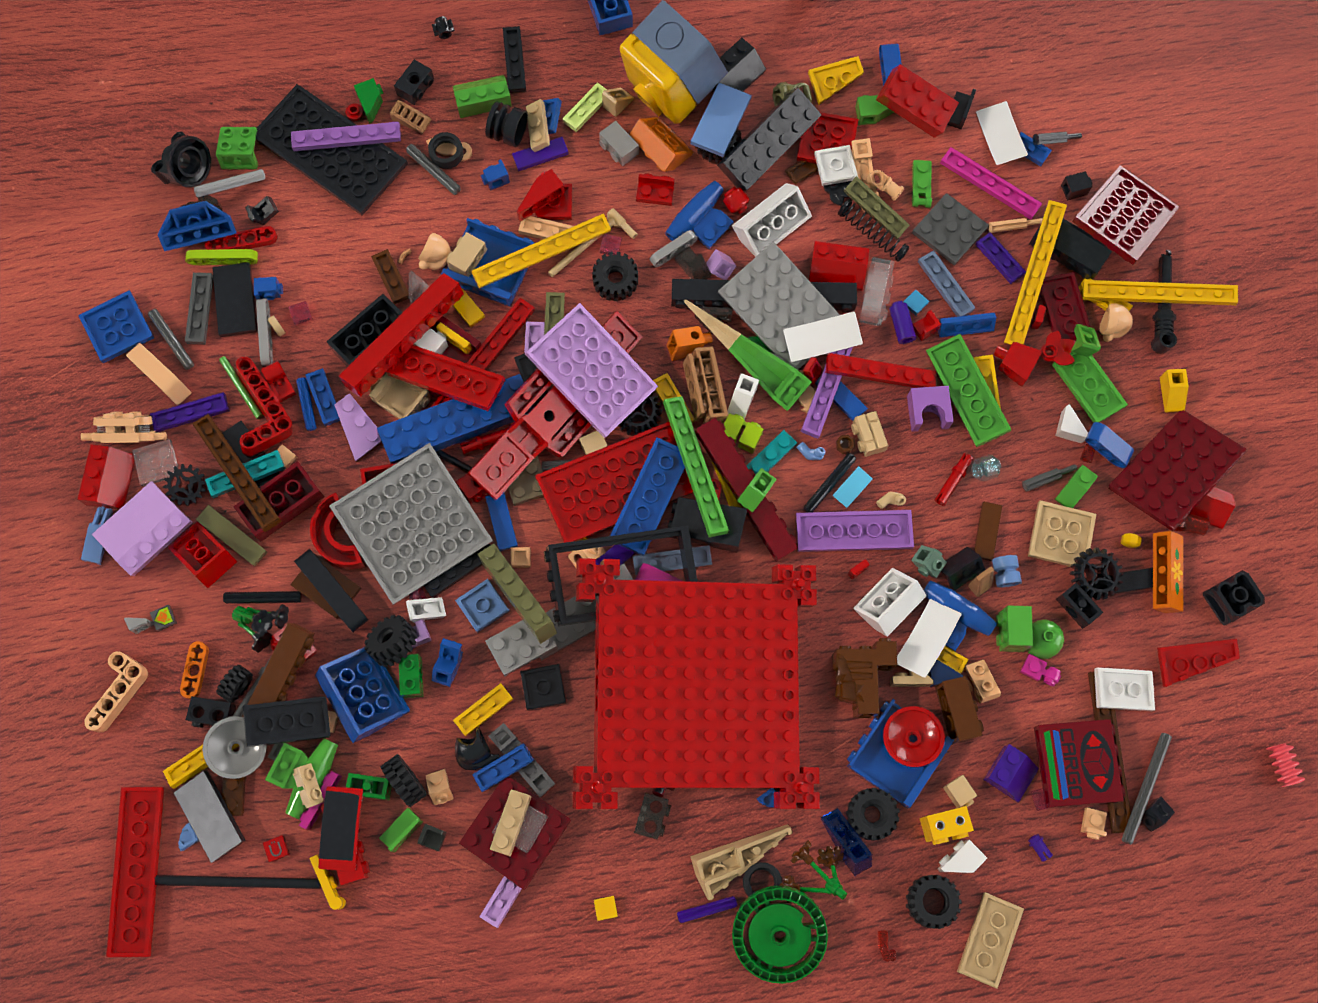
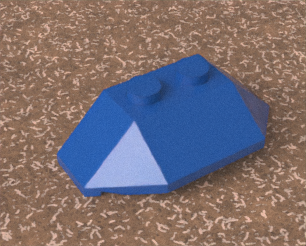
M203 201L170 209L157 236L163 250L169 251L234 235L237 232L230 215L211 203Z

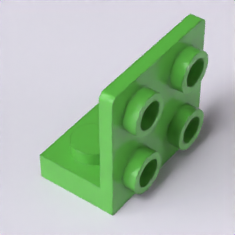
M256 127L220 128L216 157L221 169H257L258 162L254 153L257 135Z

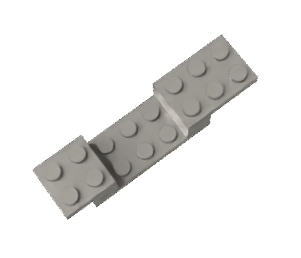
M622 564L620 566V576L615 580H634L625 564ZM576 596L564 602L566 616L596 612V596L593 602H576ZM553 608L546 612V614L552 620L557 634L542 644L539 643L523 620L485 640L502 673L504 676H507L537 658H540L541 661L595 631L596 621L558 627V622H554L553 610L556 609Z

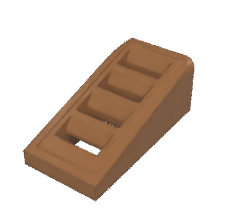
M397 100L390 112L392 121L399 122L401 125L421 134H424L431 122L430 117L400 100ZM420 119L423 120L421 125L418 126L417 124L419 123Z
M992 567L987 568L968 584V587L976 597H979L991 588L994 575Z

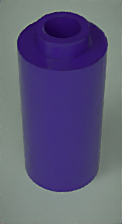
M903 301L894 302L889 310L898 343L907 344L916 340V334L908 305L903 303Z

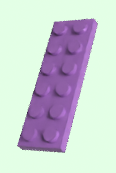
M911 510L796 513L798 552L914 548Z

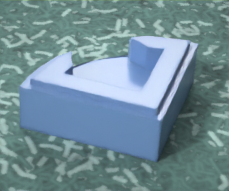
M190 823L183 827L178 841L180 851H184L199 842Z

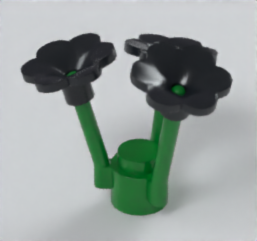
M281 604L277 611L267 612L266 610H256L250 607L246 609L242 606H237L233 610L232 619L237 621L238 626L252 636L254 644L251 648L259 653L269 646L272 639V634L268 632L273 626L272 620L275 619V626L282 629L288 621L289 608ZM253 622L250 629L246 624Z

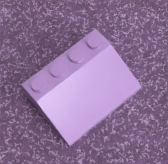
M151 481L92 535L130 576H135L193 522Z

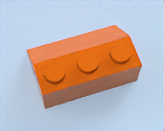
M659 117L639 119L629 134L645 152V156L652 159L657 164V168L664 172L676 169L694 153Z

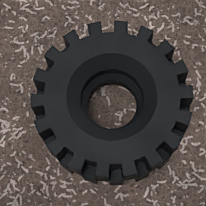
M609 252V256H606V254L602 255V260L598 258L592 271L593 285L596 292H600L602 298L606 296V300L609 301L611 298H614V301H618L620 297L622 300H625L626 295L630 297L632 291L635 292L637 289L636 285H638V270L632 258L628 259V255L625 253L621 256V252H617V255ZM612 272H619L623 278L620 282L613 283L608 279V276Z
M391 615L390 619L386 617L383 622L379 621L377 623L378 626L376 628L373 626L371 629L372 633H368L366 636L368 639L364 642L366 645L364 648L380 666L387 667L389 664L391 667L394 666V662L400 663L401 658H406L408 656L407 653L412 652V645H416V630L400 615Z
M396 754L380 766L391 786L408 807H412L427 795L418 778L400 755Z
M867 788L858 792L851 798L847 806L846 816H848V825L850 824L851 830L857 833L858 837L865 838V840L874 841L889 836L896 829V824L900 818L898 817L900 811L896 807V800H893L891 798L892 795L885 793V790ZM874 806L880 811V818L877 822L872 823L865 818V810L868 807Z

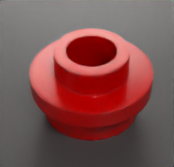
M353 103L347 106L345 113L348 119L359 121L364 111L361 105Z

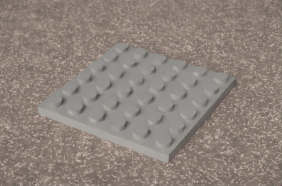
M430 443L330 505L333 513L393 605L493 541Z

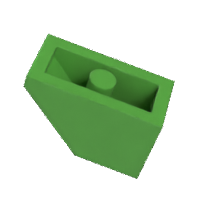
M1082 465L1066 483L1055 500L1065 507L1073 508L1088 491L1098 475Z
M761 468L737 501L744 508L753 512L777 479Z

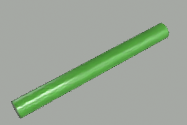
M225 356L219 359L220 363L256 419H261L263 414L227 358Z

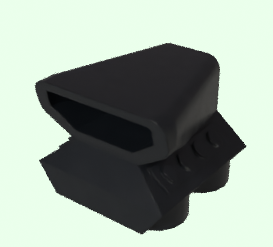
M1243 570L1203 592V597L1224 626L1265 604L1264 595L1250 574Z

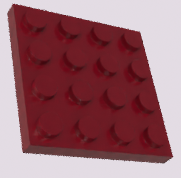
M507 777L497 786L459 844L525 890L571 822V819L512 778ZM512 789L530 795L531 800L510 857L492 851L490 847Z

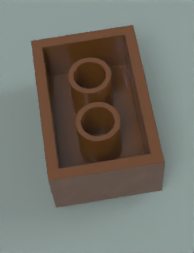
M966 676L942 681L935 686L948 736L954 740L951 745L971 741L983 736L984 727L982 721L978 720L976 713L978 712V706L976 701L972 699V685L969 680L967 681Z

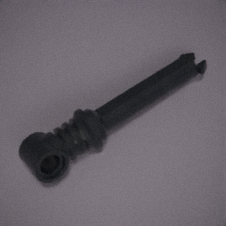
M1166 250V255L1161 254L1159 258L1158 283H1172V256H1170L1172 252L1170 250ZM1158 303V310L1152 316V320L1155 322L1154 339L1151 341V348L1158 354L1166 353L1177 343V337L1173 333L1174 321L1177 319V316L1171 310V303Z

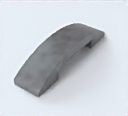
M504 723L489 735V738L504 755L521 745V742ZM536 760L518 771L539 797L555 785L554 781Z

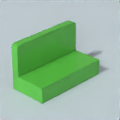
M407 808L379 839L389 847L388 849L391 852H396L423 821L410 808Z

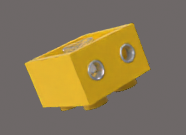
M967 806L919 818L926 842L932 841L933 845L949 842L948 837L951 836L952 840L969 837L968 832L974 831Z

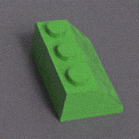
M504 75L453 86L460 118L490 112L492 106L497 101L512 107Z

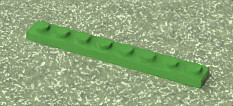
M683 397L664 399L663 404L708 537L727 534L729 529Z

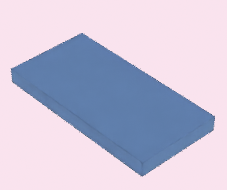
M718 83L690 144L724 157L752 95Z

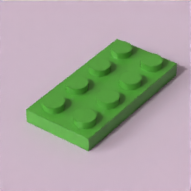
M1071 352L1070 355L1075 359L1074 363L1066 366L1058 365L1055 362L1052 364L1093 423L1102 422L1128 405L1092 355L1083 356Z

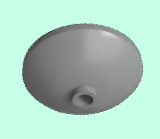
M239 716L228 717L218 721L207 732L203 742V756L208 767L217 775L230 779L242 778L253 773L263 762L267 745L246 747L244 718ZM239 744V751L234 752L232 746Z

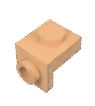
M445 769L425 775L429 795L434 805L444 804L454 799Z

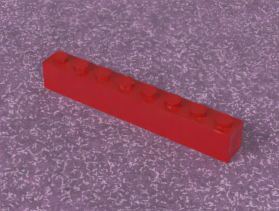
M445 273L433 282L339 375L344 386L359 397L367 392L404 353L408 352L417 340L421 339L461 299L464 293L459 282Z

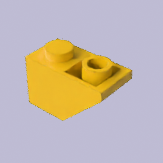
M1186 369L1166 370L1159 377L1165 413L1185 411L1189 388Z

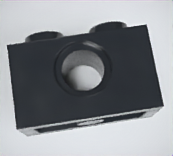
M414 59L394 85L397 96L415 105L417 101L421 100L425 90L434 82L432 69Z
M1077 583L1073 584L1056 598L1059 604L1082 629L1090 625L1103 613Z

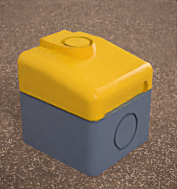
M664 0L652 10L620 45V53L626 74L635 87L633 89L634 92L658 117L663 113L674 124L681 123L697 106L696 103L699 104L728 73L708 39Z

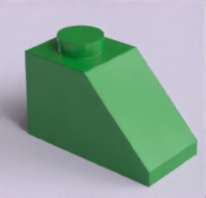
M374 78L354 85L369 124L373 123L383 103L381 95L384 94L380 83L376 85Z

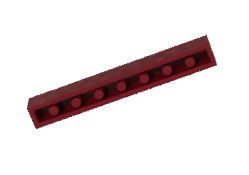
M715 417L696 428L695 434L734 497L738 500L756 475L752 469L748 470L743 454L736 451L734 440L731 436L728 437L726 435L724 424ZM765 496L753 512L747 509L746 516L776 562L796 550L798 542L793 534L789 535L786 530V522L783 518L777 516L775 505L772 501L769 502Z

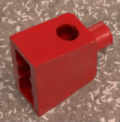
M1013 342L1008 350L998 345L993 355L1002 359L998 369L1022 387L1031 374L1042 351Z

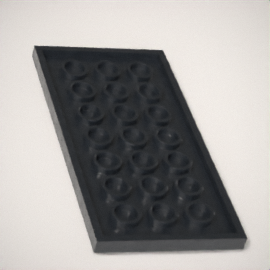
M296 84L257 127L256 141L363 216L408 165L407 160L383 143L293 151L291 132L357 126Z

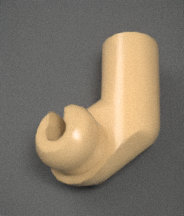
M888 492L876 504L880 509H883L888 504L904 505L906 497L901 493Z

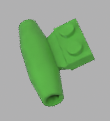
M323 738L309 758L303 751L287 743L283 744L265 780L283 789L293 788L285 811L286 814L300 820L301 815L308 809L305 805H302L299 791L304 790L303 786L297 788L293 769L311 763L319 788L321 789L323 779L331 769L338 748L337 744Z

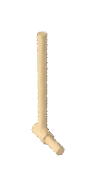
M614 208L607 213L610 228L612 226L622 228L632 239L638 235ZM599 237L576 247L548 271L549 275L554 277Z

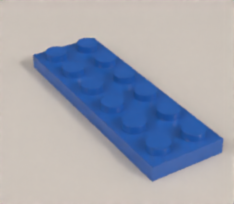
M658 437L656 438L610 536L657 529L685 469L677 446ZM651 540L620 544V546L644 556Z

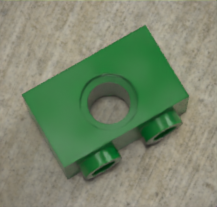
M410 654L406 658L403 657L399 663L400 696L403 698L424 697L422 657L419 654Z
M348 773L346 788L363 789L362 797L390 800L392 786L387 778Z

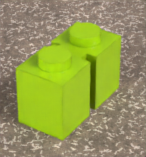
M729 413L724 423L726 435L728 437L731 436L734 442H736L743 428L744 431L739 439L738 447L753 454L764 429L756 422L747 423L742 416Z

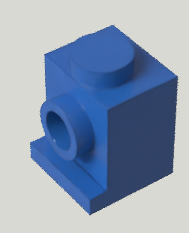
M502 159L498 160L499 164L488 166L483 170L484 174L480 175L483 184L488 185L490 191L510 183L509 174Z
M277 277L254 278V296L256 299L267 298L268 300H274L275 298H281L283 285L278 281Z

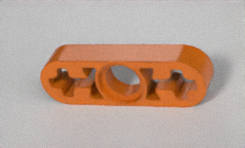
M200 641L193 642L188 649L180 686L181 695L187 699H191V696L198 697L202 688L209 648ZM200 646V648L203 649V652L199 653L197 658V653H195L194 651L195 649H199ZM193 658L196 659V660L199 659V660H201V663H199V662H197V661H192V659H193ZM193 665H198L200 668L199 673L191 676L190 668ZM188 678L197 680V682L188 681ZM192 683V687L195 688L194 692H190L189 695V693L186 692V689L190 688Z

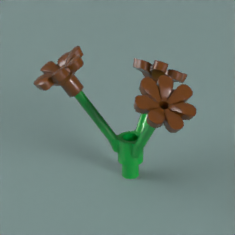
M807 840L799 851H795L791 855L793 858L790 861L796 863L798 860L803 859L807 865L810 864L827 882L825 888L802 887L795 883L794 877L790 875H785L783 878L784 883H780L779 886L796 888L802 892L833 894L842 900L845 899L847 892L843 890L835 869L838 861L843 860L841 847L836 846L833 849L832 846H827L826 851L824 849L818 850L819 857L816 859L819 864H823V866L831 869L833 878L830 879L813 862L814 859L808 854L809 848L812 845Z

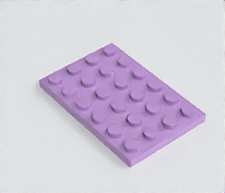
M581 303L573 308L525 353L535 366L604 438L658 387Z

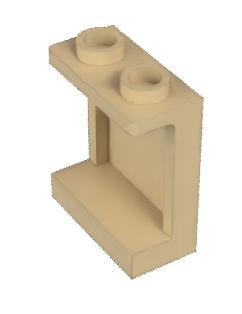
M387 373L369 394L373 402L397 419L419 412L422 407L425 408L429 404L431 397L426 389L423 390L418 386L390 377Z

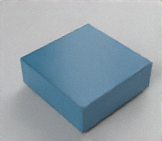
M914 290L903 303H907L908 309L916 316L928 305L929 301L917 290Z

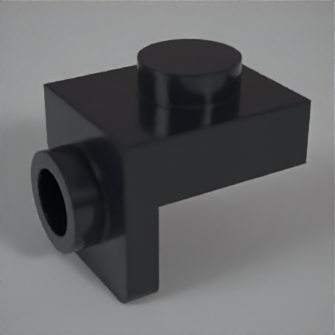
M269 196L263 198L255 207L250 205L245 207L249 219L254 223L263 225L279 212L274 201Z
M1160 796L1145 810L1141 821L1152 832L1163 826L1175 812Z

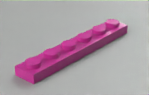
M950 147L940 162L941 165L1032 220L1042 205L1038 200Z

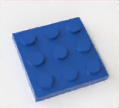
M130 290L78 315L102 363L132 350L138 343L144 344L154 339Z

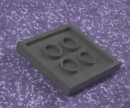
M946 193L913 229L912 234L955 266L988 229L989 225Z

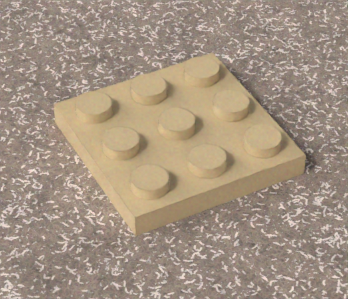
M1040 500L1037 504L1028 557L1070 567L1071 564L1076 563L1074 558L1080 557V552L1084 551L1086 553V549L1091 548L1096 514Z

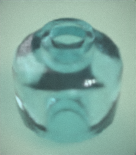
M988 454L974 460L971 472L976 479L985 482L998 477L1001 463L996 457Z

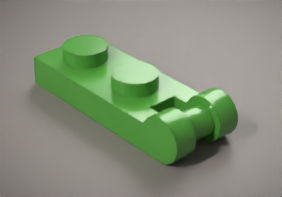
M913 161L912 207L922 205L925 208H931L932 161Z

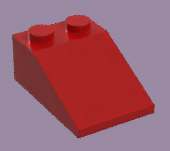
M198 521L168 547L207 588L237 563L235 558Z

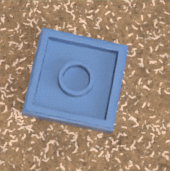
M488 579L455 600L477 633L510 611Z

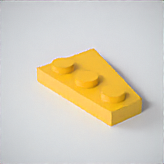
M859 56L808 70L818 105L863 75L864 71Z

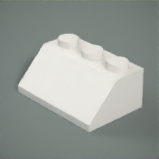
M892 568L853 609L876 631L888 637L927 595L917 580Z

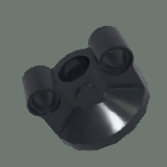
M177 132L172 136L171 144L163 150L162 159L152 165L151 172L164 184L172 183L184 187L200 185L207 178L211 169L209 148L198 137Z

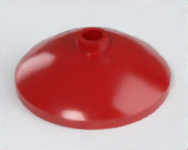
M909 706L897 710L889 717L884 727L883 740L887 752L895 761L908 767H922L930 764L939 756L944 746L945 734L941 722L932 712L922 707ZM913 735L917 738V741L911 742L909 737Z

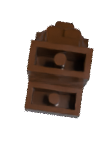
M880 638L872 647L860 646L859 649H851V646H839V649H836L832 654L833 671H836L835 681L837 683L835 697L841 702L852 704L853 718H874L879 714L878 671H892L897 666V641H891V638Z

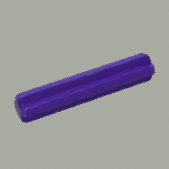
M734 896L680 911L677 913V917L680 923L735 908L737 907V901Z

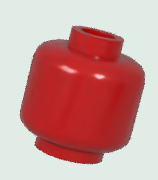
M734 186L724 194L723 203L730 213L735 214L738 212L742 214L748 209L747 204L750 202V199L741 187L736 188Z

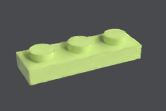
M597 82L563 117V123L577 132L603 105L602 92L607 89Z

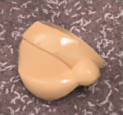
M432 233L429 236L423 251L418 257L420 260L419 268L422 270L428 268L439 270L447 265V256L451 249L448 242L442 236L436 233Z
M1117 303L1108 305L1099 328L1105 342H1110L1113 338H1120L1131 329L1133 319L1127 308Z

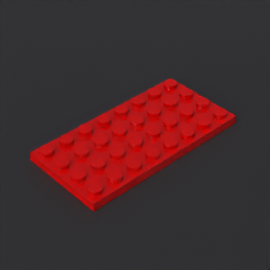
M670 422L535 475L564 543L579 541L615 526L656 438L658 437L677 446ZM684 469L669 503L678 500V497L683 498L694 493L686 469Z

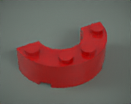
M335 492L326 497L317 506V510L311 518L310 536L312 543L319 554L335 567L345 570L366 568L364 559L355 545H341L335 540L334 532L339 520L333 513L330 505L341 499Z

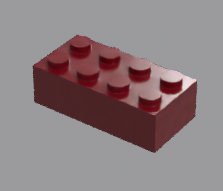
M297 461L259 488L282 521L281 523L264 532L243 500L233 507L252 534L261 542L325 496Z

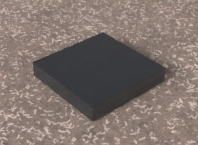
M559 664L520 671L527 711L566 704Z

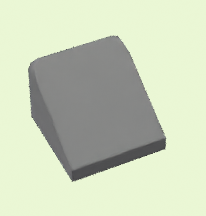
M124 618L128 629L135 634L154 625L152 621L146 618Z

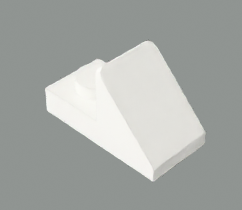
M442 597L406 601L410 621L414 623L421 619L425 621L446 616Z

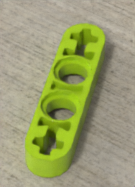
M251 249L188 250L185 261L190 265H232L245 262L254 265L258 263V252Z

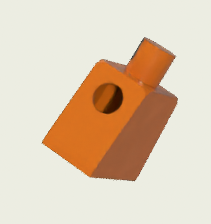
M695 326L672 330L666 345L671 360L676 361L686 358L695 348L704 347L705 344L712 343L713 339L710 332L702 333L701 328Z

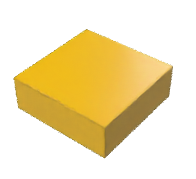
M614 896L594 900L597 921L618 917Z

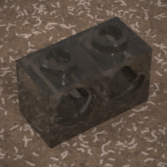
M645 793L634 834L658 840L659 836L663 837L666 825H663L662 822L664 816H669L671 805L668 804L669 799ZM653 802L661 803L662 810L659 813L651 811L650 806ZM649 821L656 824L657 828L653 833L646 832L644 828L645 824Z

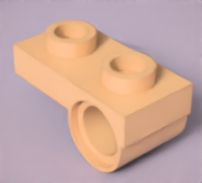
M985 660L966 665L965 670L974 686V693L979 703L1000 697L1001 691Z

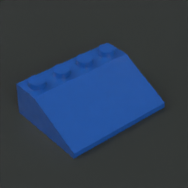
M364 647L320 666L315 674L352 743L370 736L410 712L386 667L380 666L366 652Z

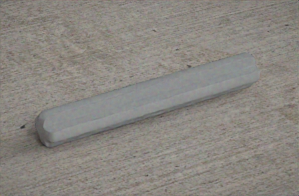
M262 169L195 186L194 193L196 197H202L262 181L265 179V173Z

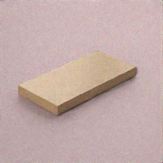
M984 892L957 972L998 989L1024 908Z

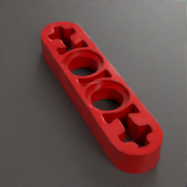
M264 226L206 241L205 248L206 250L252 249L274 244L278 239V235L273 227ZM267 233H271L270 238H266ZM248 236H255V240L253 242H246V238ZM231 239L237 240L235 246H228V242ZM216 243L215 249H212L211 247Z

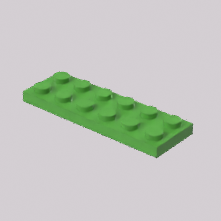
M961 334L926 350L943 385L949 386L950 398L976 448L1011 432V427Z

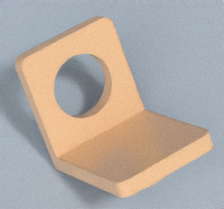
M603 547L571 552L568 557L576 568V554H579L582 558L597 559L606 551Z

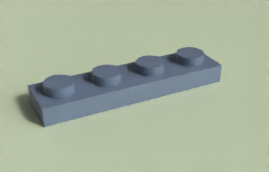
M934 250L918 260L921 268L957 317L966 316L976 309Z
M710 545L692 548L695 567L712 565ZM680 549L650 553L644 556H633L635 575L638 574L642 563L649 564L661 571L683 569Z

